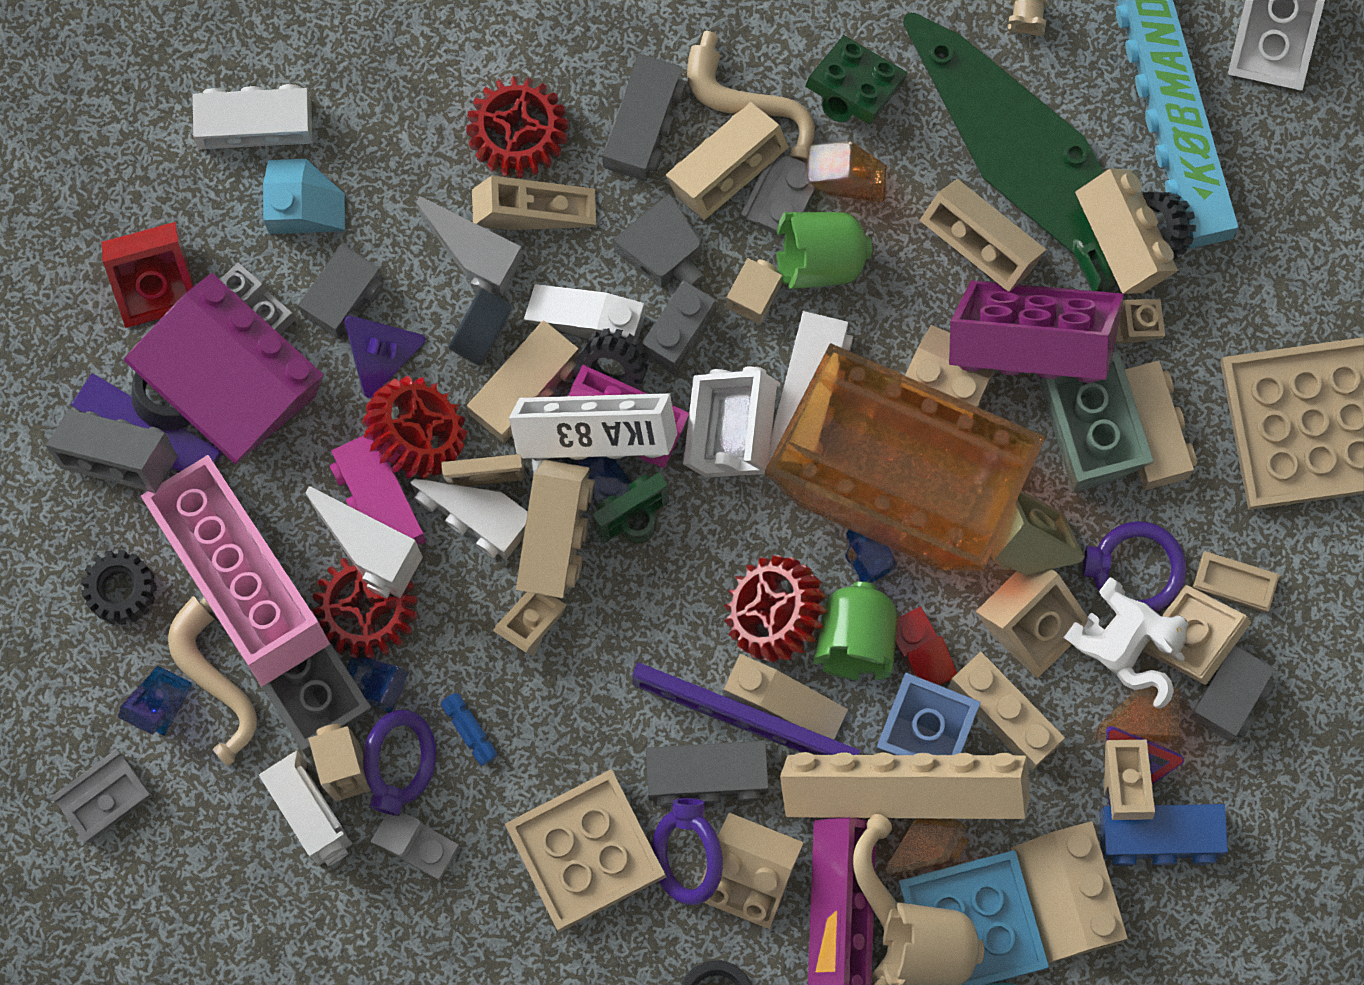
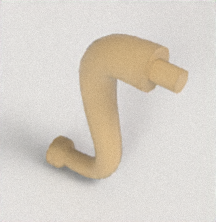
M704 31L700 45H693L691 47L688 59L687 79L694 96L702 104L716 111L736 114L752 102L768 116H781L794 120L799 127V137L797 145L791 148L789 156L810 164L813 158V153L810 149L815 135V124L811 113L803 105L789 98L743 92L720 85L716 80V70L721 55L714 50L718 35L711 31Z
M193 596L174 618L169 630L168 646L174 662L187 677L236 713L239 719L237 732L227 743H219L212 749L229 767L235 761V754L248 744L255 733L257 726L256 711L248 696L217 670L199 651L196 638L215 618L210 614L213 610L206 599L202 598L199 601Z
M874 814L866 824L867 829L856 844L853 855V867L862 892L885 930L889 911L891 909L898 910L897 901L876 875L871 858L874 845L878 839H884L889 835L892 825L885 816ZM887 945L886 956L872 974L874 985H889L883 971V962L890 963L889 945Z

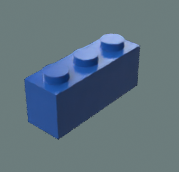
M1225 804L1154 805L1155 814L1153 819L1112 820L1111 806H1104L1100 810L1101 851L1104 859H1112L1113 866H1132L1137 864L1136 859L1152 858L1153 865L1177 864V858H1192L1193 864L1209 865L1216 864L1217 857H1223L1228 853Z

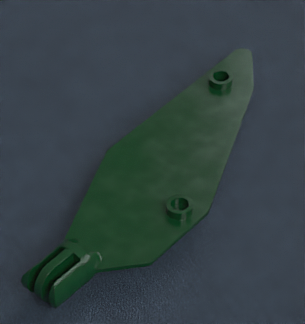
M917 13L906 14L903 19V25L982 178L1074 255L1092 291L1102 292L1103 289L1109 290L1114 288L1117 281L1075 193L1104 173L1085 136L963 36ZM941 53L945 55L946 58L940 59L936 57L935 54Z

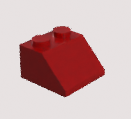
M176 222L101 242L103 265L125 328L161 319L186 292L194 287L186 252Z

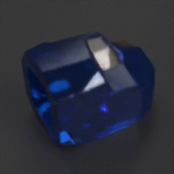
M861 516L853 520L851 527L846 532L849 547L845 558L859 582L873 583L897 568V563L882 534L869 516Z

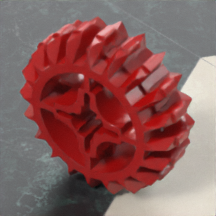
M513 75L510 80V86H504V82L498 79L495 92L485 86L483 89L485 99L475 97L473 105L476 110H471L467 113L468 121L471 124L466 126V133L472 137L469 140L470 149L478 150L476 153L477 160L479 162L488 160V170L493 172L501 165L502 176L507 177L510 174L511 168L516 169L517 177L521 179L524 177V168L530 167L531 173L537 175L539 173L537 165L539 162L545 167L550 168L552 162L549 155L560 157L562 151L558 144L567 143V134L563 131L569 128L568 119L563 118L566 114L565 106L557 104L558 95L555 92L546 95L547 86L544 83L539 84L533 89V80L530 77L525 80L524 85H519L517 77ZM515 103L508 111H498L506 105ZM529 105L536 107L545 115L548 120V126L540 125L539 120L529 116ZM522 115L524 129L520 127V131H515L513 137L511 125L515 127L514 123H519ZM487 128L494 129L496 134L505 137V150L496 146L486 134ZM526 143H537L532 148L520 151L521 147Z
M406 376L400 381L397 379L389 381L374 393L373 398L366 405L365 411L367 413L363 418L362 424L368 427L363 438L373 441L369 452L379 451L382 455L379 464L388 461L392 464V473L403 469L407 479L417 474L423 480L428 478L430 474L434 477L441 474V462L456 461V458L463 451L465 446L463 441L466 439L468 432L461 428L466 418L456 415L460 404H451L448 401L450 392L441 394L437 391V383L431 384L428 387L423 377L413 382L409 376ZM394 407H398L399 410L397 419H392L391 411ZM433 436L438 437V447L432 449L431 446Z
M773 555L771 560L759 558L758 566L753 564L746 565L747 575L745 577L742 575L735 576L739 585L736 589L727 590L733 597L732 602L723 605L727 611L731 612V615L724 620L727 626L732 628L728 635L732 640L738 642L737 646L741 651L751 654V657L758 660L763 659L769 662H778L780 658L792 660L793 651L798 654L805 653L804 642H816L812 632L815 628H823L818 618L819 615L827 613L825 607L819 604L827 597L824 591L819 589L822 584L820 579L813 575L814 571L809 566L800 564V561L792 557L784 558L780 555ZM790 581L794 592L787 593L782 588L781 582ZM762 623L764 628L768 629V637L760 635L757 628L758 624Z
M342 558L340 560L343 567L342 571L338 573L334 567L330 566L327 571L333 579L330 582L323 578L318 580V585L325 590V593H313L312 599L323 605L311 609V612L316 618H323L318 623L323 632L328 631L325 635L330 644L338 640L335 648L337 653L343 654L351 645L350 656L353 659H358L361 648H365L368 659H374V647L379 646L383 655H388L390 653L386 645L388 641L392 640L398 647L403 644L397 635L398 631L408 635L412 632V628L404 622V619L411 621L417 619V612L406 608L418 604L416 595H406L414 589L413 582L409 581L401 598L396 596L384 598L371 592L366 587L368 583L362 580L363 576L355 565L350 566L349 561L346 558ZM354 581L355 589L352 595L348 598L340 599L339 604H335L336 597L343 587ZM363 591L371 605H374L373 608L369 607L370 612L366 613L367 622L359 608H356L357 604L361 605L359 601L364 599ZM390 609H395L390 622L383 629L374 633L377 618L382 614L390 613ZM344 616V618L358 620L362 636L350 634L341 629L336 624L334 617Z

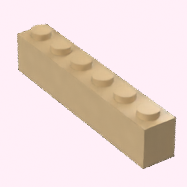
M803 752L788 755L780 775L786 817L871 818L874 814H881L886 818L1025 819L1030 801L1026 756L1011 755L1009 753H999L996 755H971L969 753H958L955 755H931L929 753H918L915 755H892L889 753H877L875 755H852L850 753L813 755Z

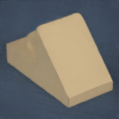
M526 592L495 626L494 632L524 652L534 656L543 636L563 615L567 605L553 596Z
M1147 740L1106 741L1105 798H1110L1112 820L1153 819L1155 807Z

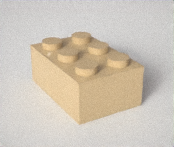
M543 460L534 472L516 590L563 598L569 587H575L576 579L580 578L583 556L577 555V549H581L582 541L586 540L589 518L583 517V511H586L588 503L592 502L595 480L589 479V467Z

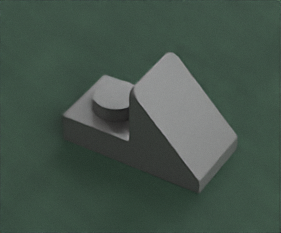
M400 812V816L386 814L371 840V843L439 881L460 847L459 844L425 826L422 821L403 812Z

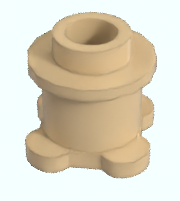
M1011 0L1014 10L1013 15L1009 17L1008 31L1037 36L1044 35L1046 20L1043 19L1044 9L1049 5V1Z

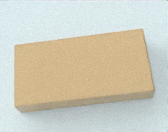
M1204 551L1192 588L1212 597L1268 613L1280 574Z

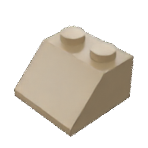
M931 325L917 348L904 376L900 394L971 425L995 369L983 368L982 370L972 372L962 370L960 366L949 365L950 333Z
M1053 570L1029 575L1016 571L976 611L991 634L1036 678H1039L1072 645L1064 636L1076 622L1085 627L1088 621V616L1060 575Z

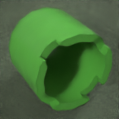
M785 212L779 220L777 235H784V251L776 252L779 274L782 275V283L790 284L789 289L852 283L862 273L866 259L871 257V239L869 236H865L864 229L857 218L849 213Z
M855 582L853 586L834 591L828 597L824 606L827 613L822 614L821 623L823 628L819 629L813 663L816 665L823 663V672L849 680L858 681L860 673H875V680H883L890 677L893 671L898 624V610L892 599L881 591L876 590V586L868 582Z

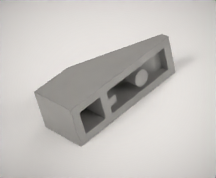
M420 196L416 202L419 214L466 278L471 281L470 286L476 291L484 289L502 297L523 260L521 246Z

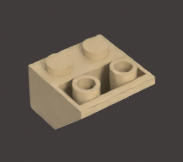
M728 813L718 835L723 854L722 878L713 896L703 903L770 929L803 842ZM705 870V873H704V875H703V878H702L701 883L703 882V880H704V878H705L706 870Z

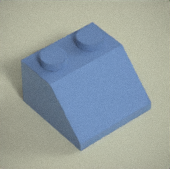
M905 673L875 752L892 755H915L918 753L955 755L961 753L980 701Z

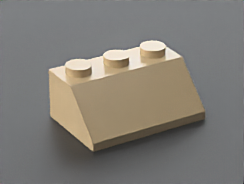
M1092 821L1054 831L1011 847V851L1015 850L1048 964L1118 945L1128 939Z

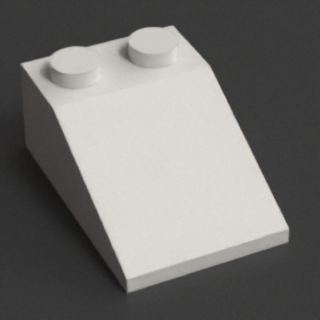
M1245 0L1228 74L1303 90L1325 0Z
M309 486L306 491L307 497L315 511L363 576L362 580L368 583L366 587L384 598H388L390 593L401 598L423 558L416 541Z

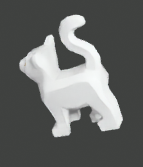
M1110 577L1099 592L1115 611V618L1106 629H1103L1102 621L1096 615L1090 613L1085 627L1075 622L1064 638L1086 656L1103 663L1118 676L1125 686L1133 690L1155 686L1158 689V694L1154 699L1153 705L1159 709L1165 707L1170 702L1174 692L1172 681L1165 673L1154 670L1136 674L1132 668L1150 639L1159 651L1183 662L1185 657L1180 651L1187 640L1186 629L1188 622L1180 615L1162 617L1147 604L1126 597L1122 585Z

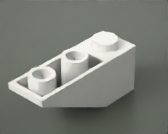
M415 478L411 482L414 492L417 493L414 499L422 507L430 512L437 508L447 516L445 522L453 530L461 535L468 531L478 539L476 546L492 558L499 554L507 560L524 538L528 511L502 492Z

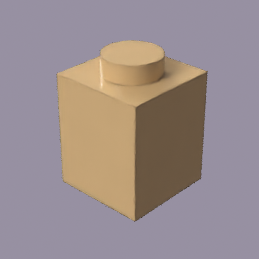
M747 258L726 297V308L761 325L781 288L782 275L777 273L778 269L767 261L759 259L755 262Z

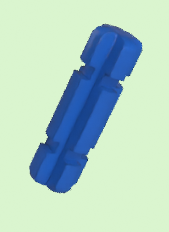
M456 692L446 697L441 702V706L448 717L453 718L452 723L468 748L473 749L472 754L477 762L483 766L493 761L497 757V751L490 740H485L487 738L486 734L471 711L465 709L467 706L460 694Z

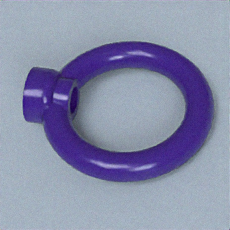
M1142 521L1125 523L1107 533L1100 541L1098 547L1086 546L1082 576L1094 578L1098 591L1110 578L1109 572L1113 550L1121 542L1133 537H1145L1157 542L1166 551L1171 565L1169 580L1160 593L1148 599L1133 600L1145 603L1155 612H1159L1169 606L1183 588L1186 578V560L1183 550L1172 534L1156 524Z
M410 710L390 712L383 716L369 733L363 752V770L367 784L373 793L369 808L375 811L400 816L402 805L410 803L419 797L433 776L437 755L436 742L430 726L419 714ZM398 726H407L418 737L421 756L415 777L406 787L400 789L387 785L383 781L379 768V755L381 746L388 733Z
M693 798L673 800V811L665 815L659 822L653 835L651 847L666 875V878L659 881L660 885L670 897L685 905H699L710 899L717 890L723 873L722 848L715 830L704 818L705 801ZM676 827L694 830L699 835L706 851V875L701 885L695 889L683 887L674 877L669 865L667 854L668 841Z

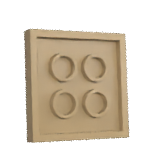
M612 769L505 823L558 932L666 878Z

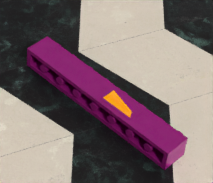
M850 817L814 820L808 985H871L874 910L857 882L853 867L854 850L860 837L867 829L866 824L868 821ZM875 844L874 847H873V850H872V858H871V859H872V865H873L874 871H875L876 844Z

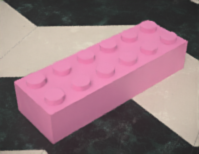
M209 455L162 482L156 493L148 491L141 495L153 518L261 687L330 645L317 619Z

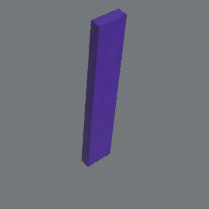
M637 662L632 674V684L634 687L800 753L807 752L813 755H835L837 753L859 755L860 750L642 663Z

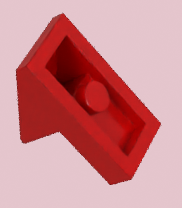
M920 606L898 618L895 645L911 674L939 686L950 682L957 674L944 638L942 635L937 636L922 607Z

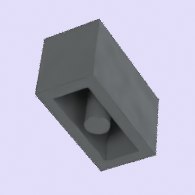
M341 243L297 306L301 315L340 340L344 333L347 332L344 322L345 318L349 315L361 318L362 314L359 312L366 302L372 303L382 291L384 284L381 282L383 280L381 270L378 266Z
M683 280L643 340L644 348L642 353L647 352L649 360L676 375L716 314V299Z
M1235 645L1216 670L1189 718L1229 742L1237 734L1244 737L1256 718L1255 715L1250 713L1256 701L1259 700L1264 703L1275 685V682L1270 680L1275 668Z

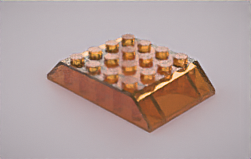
M830 343L765 469V474L797 506L940 570L984 571L1046 437Z

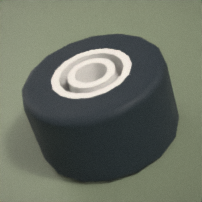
M479 289L448 346L449 350L476 365H482L506 323L513 306L492 293Z

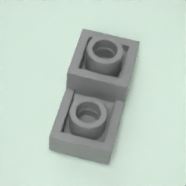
M236 263L220 279L280 335L296 320L292 312L271 295L264 285L240 263Z

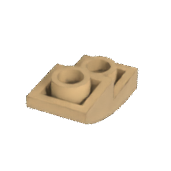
M1161 299L1123 301L1115 344L1142 342L1165 337Z

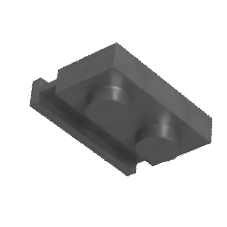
M781 154L762 170L742 210L741 219L755 223L756 226L777 235L779 220L783 213L806 211L823 176V171L791 156L786 157Z
M116 749L51 797L61 808L84 843L89 844L153 796L125 760L122 753Z

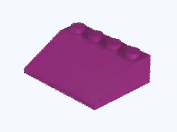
M213 273L186 292L124 357V362L235 464L316 397L324 376L322 372Z
M971 280L950 321L949 365L960 366L962 370L972 372L984 368L995 369L1005 375H1017L1021 372L1037 373L1039 377L1045 379L1069 376L1076 377L1079 381L1087 383L1106 380L1112 364L1124 294L1020 284L1008 292L997 282Z

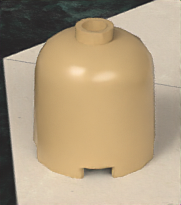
M897 903L898 910L891 909L889 911L883 936V945L890 946V963L883 962L885 979L889 985H963L973 974L976 964H981L984 957L983 940L978 939V933L973 921L964 913L956 910Z

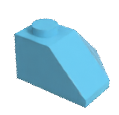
M307 159L268 160L263 182V221L269 234L345 231V194Z

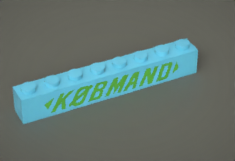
M1118 0L1119 6H1116L1117 22L1120 28H1126L1129 38L1125 42L1127 57L1130 63H1136L1139 75L1135 76L1136 89L1140 98H1146L1149 109L1145 111L1146 124L1150 133H1156L1159 144L1155 146L1157 163L1160 168L1165 167L1169 179L1165 181L1166 192H1171V194L1181 196L1180 201H1187L1190 205L1185 211L1194 212L1195 215L1194 219L1189 220V225H1196V232L1189 231L1188 236L1194 238L1192 244H1187L1188 249L1233 239L1238 229V224L1173 0Z

